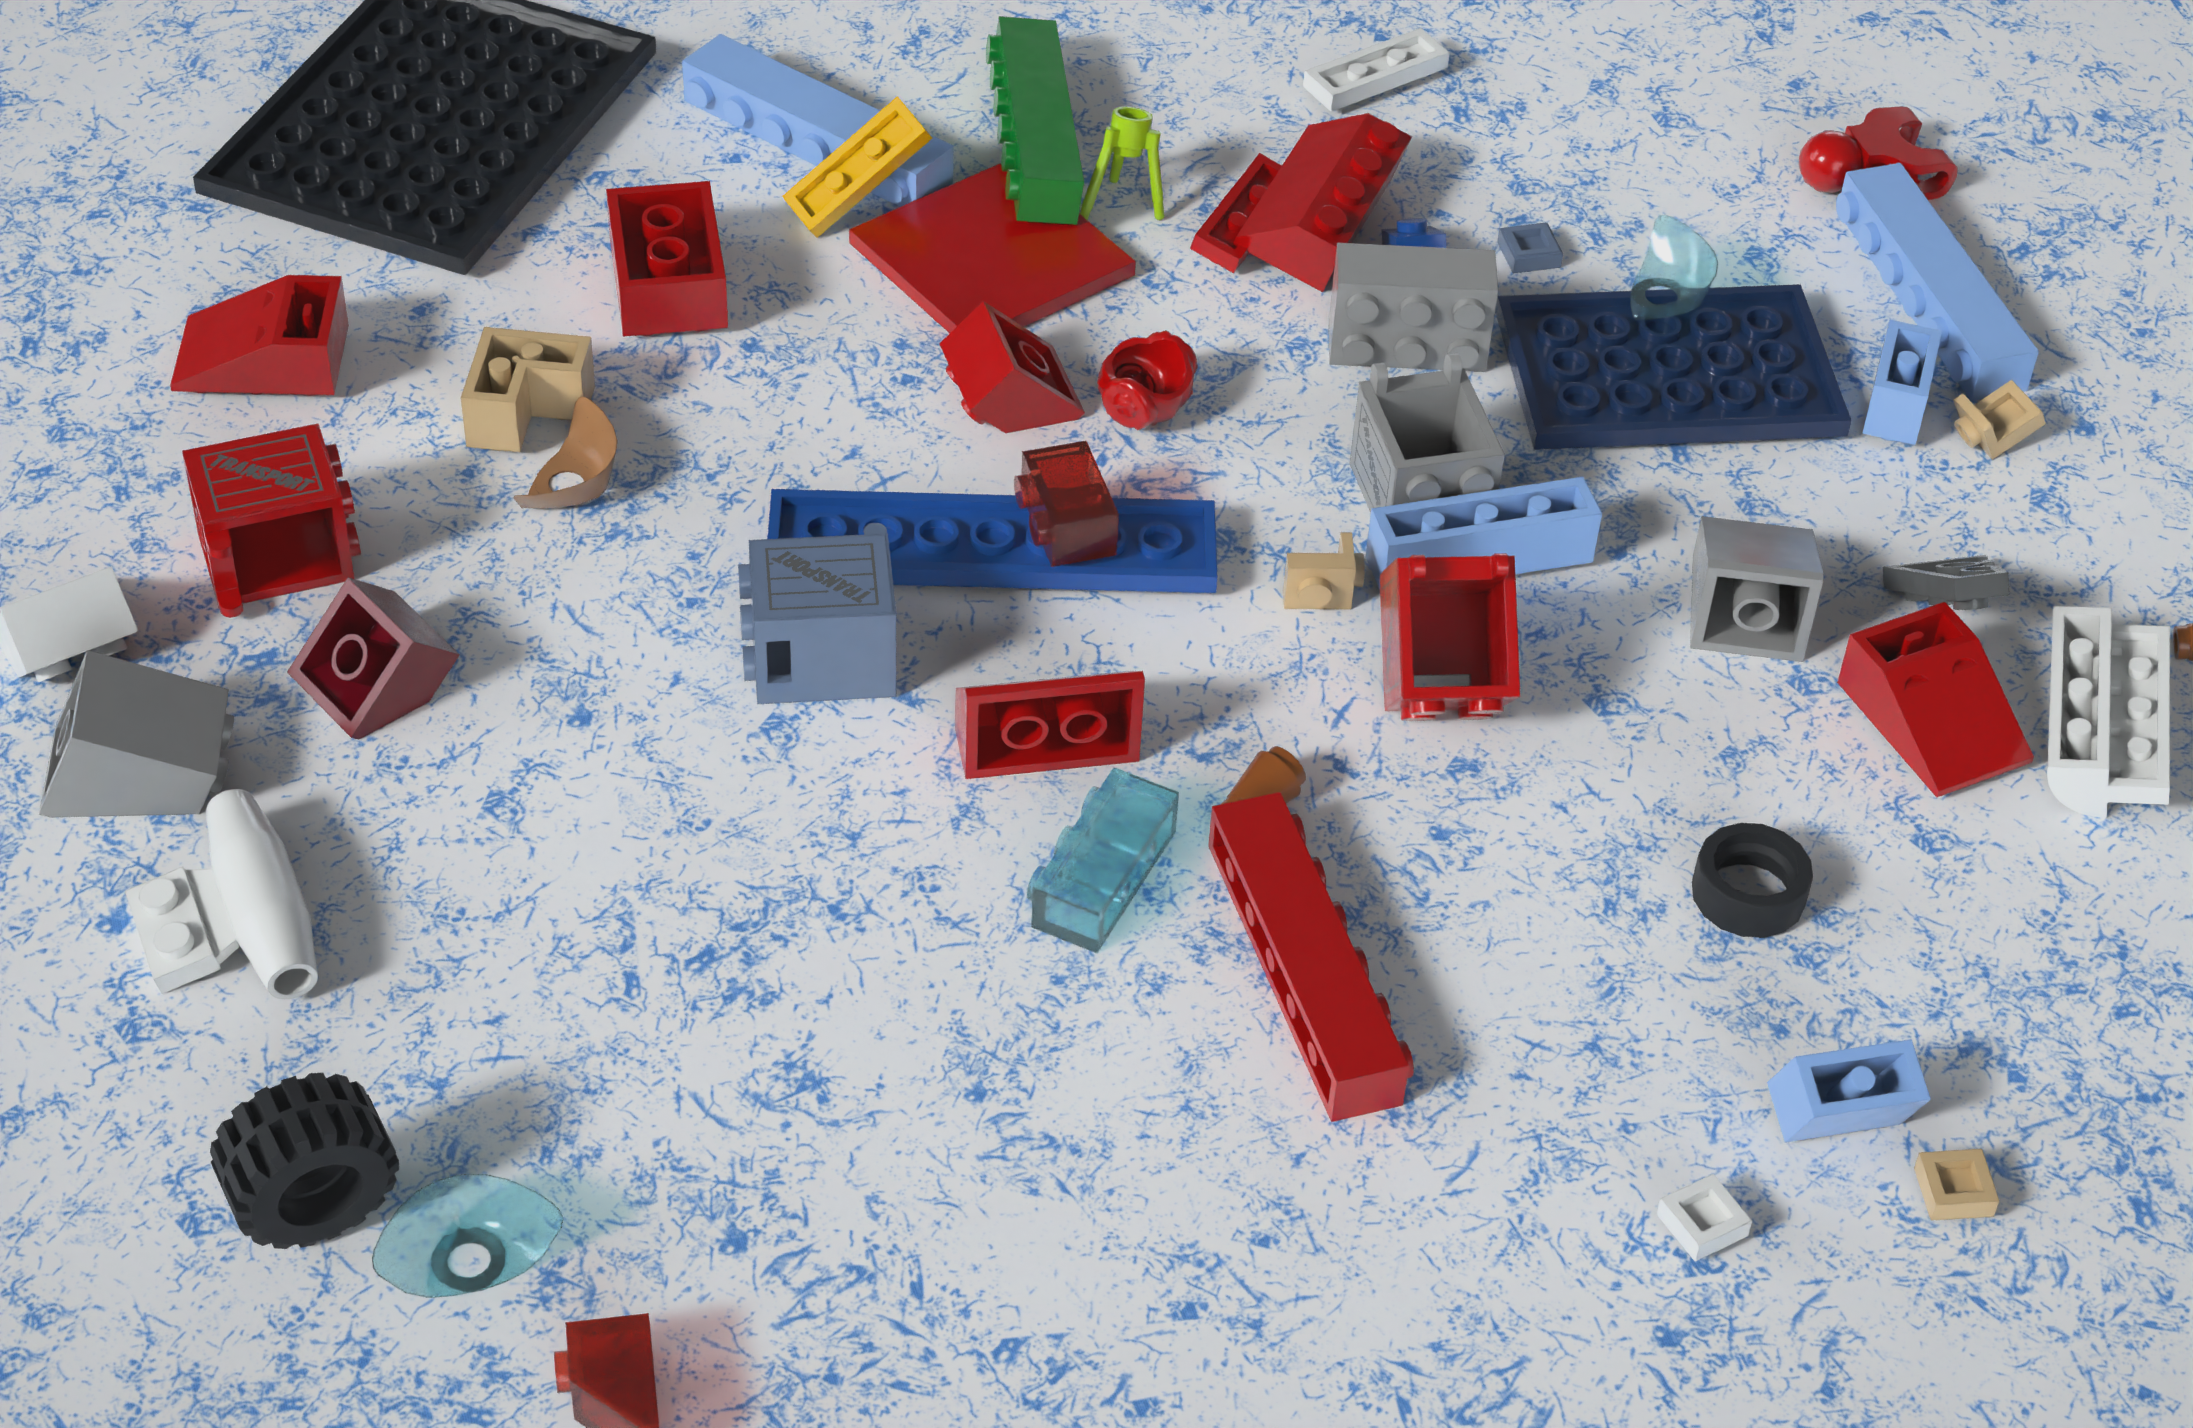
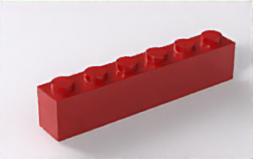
M1281 792L1212 806L1208 847L1331 1122L1403 1106L1407 1078H1411L1414 1074L1411 1051L1404 1040L1397 1041L1391 1028V1014L1387 1000L1382 993L1375 994L1369 981V968L1364 951L1359 946L1353 947L1349 939L1344 909L1340 902H1332L1326 890V876L1323 865L1318 857L1311 858L1308 852L1305 830L1300 816L1290 813Z

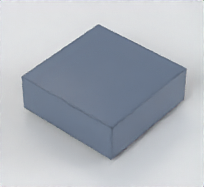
M1548 223L1499 228L1497 243L1513 274L1561 268L1563 252Z

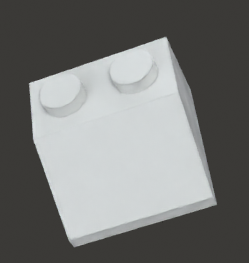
M112 566L0 607L1 650L18 678L34 672L38 682L72 670L68 659L85 653L87 650L107 656L125 650L127 646L123 638L139 632Z

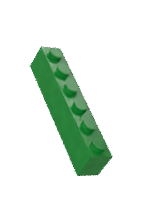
M999 16L996 35L989 34L987 37L986 63L991 64L990 90H995L994 117H999L997 140L998 144H1003L1001 167L1003 172H1007L1006 200H1014L1017 221L1077 225L1084 177L1056 20Z

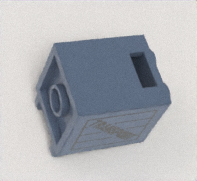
M870 523L865 526L864 535L748 540L749 564H738L740 599H751V604L740 606L742 640H753V646H742L744 681H756L757 704L896 697V607L886 527L880 523Z

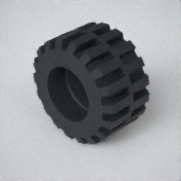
M309 1073L302 1079H297L296 1076L281 1080V1084L272 1088L264 1087L254 1093L255 1097L248 1102H241L231 1111L233 1117L222 1121L216 1131L218 1139L211 1142L210 1154L213 1159L211 1164L239 1229L245 1236H251L254 1243L261 1246L272 1243L276 1249H287L296 1244H299L300 1248L312 1246L319 1240L326 1238L330 1240L342 1235L341 1232L351 1226L356 1227L366 1220L365 1216L370 1211L377 1210L386 1200L384 1194L393 1190L397 1181L395 1173L399 1170V1159L396 1155V1150L369 1095L366 1094L364 1087L357 1081L350 1083L347 1076L339 1074L326 1078L324 1073Z

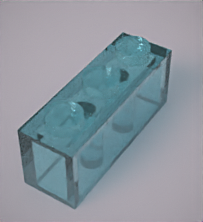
M1115 767L1100 788L1093 786L1084 800L1081 816L1074 827L1067 825L1059 835L1054 856L1047 867L1038 866L1030 879L1027 899L1032 901L1031 927L1098 953L1176 833L1179 792Z

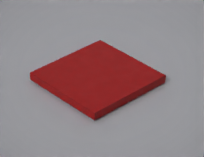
M1001 163L849 229V244L948 333H951L983 301L1025 327L1135 276L1136 261L1080 214L1077 225L1017 221L1014 200H1006L1007 172L1002 171Z

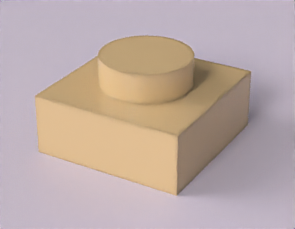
M1982 1149L1919 1152L1914 1170L1931 1221L1994 1217L1999 1204V1198Z

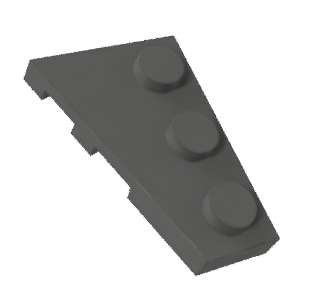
M1986 555L1883 567L1884 589L1905 592L1906 601L1929 600V605L1946 602L1948 605H1953L1955 610H1973L1987 608L1988 598L2010 595L2008 572L1999 565L1995 566L1994 561L1988 560Z

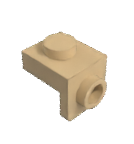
M2012 380L1975 405L1963 393L1953 399L1959 416L1954 425L1959 435L1969 447L1973 448L1979 445L1992 460L2046 424L2043 412Z
M1340 532L1338 553H1287L1283 585L1284 609H1351L1354 587H1363L1365 575L1364 554L1354 553L1352 532Z

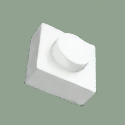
M1714 1174L1660 1198L1657 1210L1658 1217L1694 1261L1700 1260L1748 1237L1753 1221Z

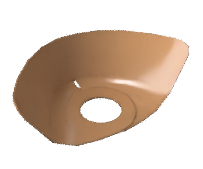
M579 397L575 402L569 434L560 450L538 472L528 495H515L513 497L521 508H558L579 505L599 498L605 492L610 480L618 440L613 425L603 410L587 397ZM571 472L583 478L584 482L557 491H552L549 487L550 479L559 473Z

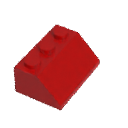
M1123 671L956 688L955 731L965 779L1139 762L1145 688L1143 671Z

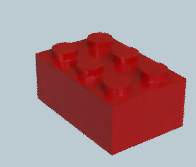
M710 181L606 189L609 236L623 337L651 336L661 333L685 331L700 332L709 329L728 328L726 275Z

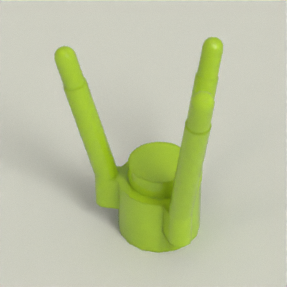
M1128 106L1117 107L1113 110L1111 126L1105 129L1103 146L1079 213L1086 220H1088L1112 152H1114L1109 181L1117 183L1124 157H1140L1143 149H1147L1154 216L1159 221L1164 218L1158 150L1161 132L1151 129L1153 116L1150 112Z

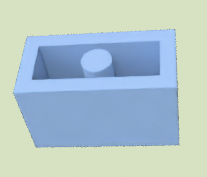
M1889 320L1862 434L1881 437L1888 441H1899L1916 445L1929 396L1942 334L1941 330Z
M1912 1039L1796 1056L1767 1082L1785 1143L1900 1125L1931 1100Z

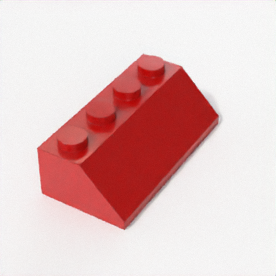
M1369 113L1308 125L1237 234L1233 245L1238 246L1239 244L1247 248L1248 253L1323 292L1334 275L1337 243L1354 242L1393 178L1412 136L1397 129L1393 124L1382 121Z

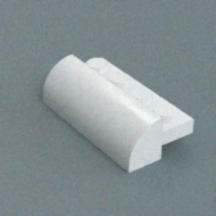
M2053 606L2047 778L2054 796L2069 809L2083 815L2106 819L2107 802L2169 805L2170 626L2112 624V608Z

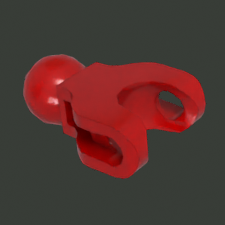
M1903 106L1875 108L1868 112L1864 122L1860 125L1847 126L1845 133L1825 130L1811 136L1801 149L1799 155V169L1804 182L1816 191L1836 193L1842 190L1845 174L1848 171L1901 163L1928 200H1932L1946 195L1957 178L1958 168L1943 150L1915 146L1922 122L1910 108ZM1938 172L1935 176L1929 179H1918V175Z

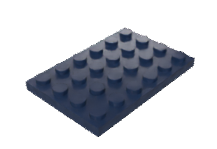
M1801 284L1497 296L1495 313L1534 450L1848 436L1852 420Z

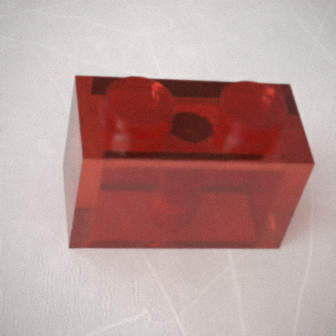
M1087 441L1022 451L1021 475L1014 477L1015 496L1019 508L1028 509L1032 540L1035 546L1043 545L1051 567L1116 556L1119 513Z

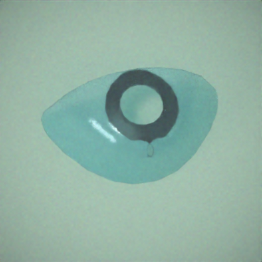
M1659 215L1654 222L1647 255L1631 289L1632 315L1636 320L1667 318L1692 311L1701 305L1716 277L1718 260L1715 251L1703 237L1674 217ZM1663 286L1673 290L1677 294L1678 299L1674 302L1655 305L1647 300L1645 292L1651 287Z
M461 1174L439 1179L417 1190L394 1213L381 1232L373 1250V1269L379 1277L404 1293L426 1298L448 1297L483 1291L525 1273L545 1255L561 1230L563 1216L553 1202L538 1192L509 1179L488 1174ZM456 1216L459 1218L461 1222L460 1227L456 1225L454 1219ZM474 1243L488 1250L491 1259L488 1268L474 1277L457 1276L448 1267V1257L458 1246Z

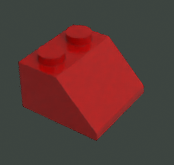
M984 301L939 343L949 364L946 367V372L953 382L958 385L964 398L961 401L963 409L975 422L981 425L988 422L1002 432L1010 433L1075 421L1085 414L1054 347Z

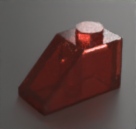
M649 1313L565 1322L567 1350L554 1352L557 1393L571 1392L574 1420L586 1428H659Z

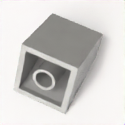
M1701 516L1693 553L1690 648L1803 662L1824 581V572L1813 529Z
M87 650L54 728L39 815L54 818L199 814L209 792L219 794L228 769V759L220 757V750L226 749L234 725V716L226 714L229 689Z

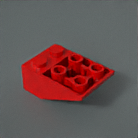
M286 275L188 315L170 384L171 391L303 394L308 396L334 395L349 327L342 276Z
M1946 602L1850 634L1837 683L1936 798L2033 762V753L1979 638Z

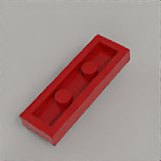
M1259 153L1195 234L1190 249L1234 274L1249 253L1247 248L1239 244L1235 246L1233 242L1282 165Z

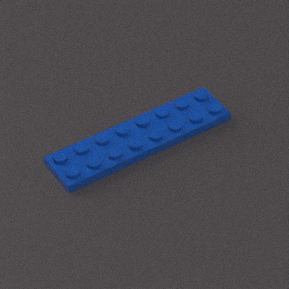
M771 489L767 539L864 535L866 525L880 523L886 527L888 533L893 585L1216 593L1215 500Z

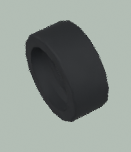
M1737 823L1721 827L1705 839L1698 854L1692 879L1693 900L1705 918L1720 929L1741 937L1765 938L1784 933L1799 921L1806 906L1813 880L1811 859L1799 842L1784 831L1756 823ZM1736 864L1753 865L1767 870L1779 878L1786 887V890L1769 896L1751 895L1733 888L1721 878L1718 871Z

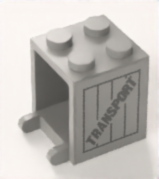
M1459 353L1445 355L1443 371L1388 378V370L1384 362L1372 364L1370 380L1359 382L1349 463L1370 513L1371 508L1499 489L1505 454L1467 373L1462 368Z

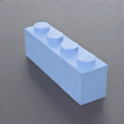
M1584 477L1371 508L1365 558L1379 589L1380 574L1397 558H1409L1411 555L1467 557L1507 553L1508 556H1515V574L1592 563L1602 512Z

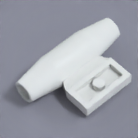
M241 789L221 792L210 800L206 808L212 869L185 870L182 866L125 890L152 978L161 994L220 970V964L236 949L241 947L273 997L278 999L300 997L315 986L318 973L310 914L286 848L249 792Z

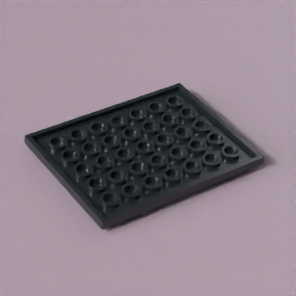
M364 0L193 176L196 194L466 276L656 54V39L651 35L527 0Z

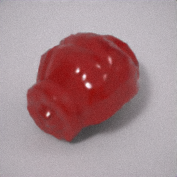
M1167 330L1152 333L1147 338L1132 337L1122 341L1103 361L1098 375V390L1102 395L1103 405L1107 414L1120 425L1141 430L1148 425L1155 426L1158 422L1172 419L1180 407L1193 394L1194 374L1198 368L1196 354L1190 345L1185 343L1179 336L1173 335Z

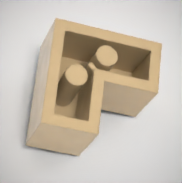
M484 327L461 395L466 447L520 452L531 416L572 420L575 402L579 397H587L591 400L595 388L591 337Z

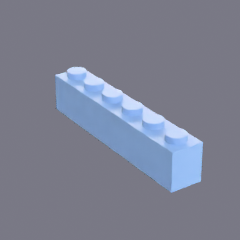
M722 34L713 38L682 61L684 101L815 166H818L880 112V110ZM931 135L932 139L870 193L901 207L953 184L954 146Z
M1896 163L1846 172L1842 192L1836 200V210L1839 219L1848 226L1857 239L1862 252L1869 256L1879 270L1884 283L1891 287L1902 303L1905 313L1912 317L1918 326L1942 331L1937 354L1948 368L1951 378L1958 382L1970 401L1982 400L2010 380L2023 392L2027 391L2039 350L1903 165Z

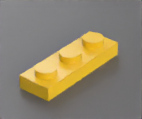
M897 96L782 197L809 231L818 238L927 144L932 137Z

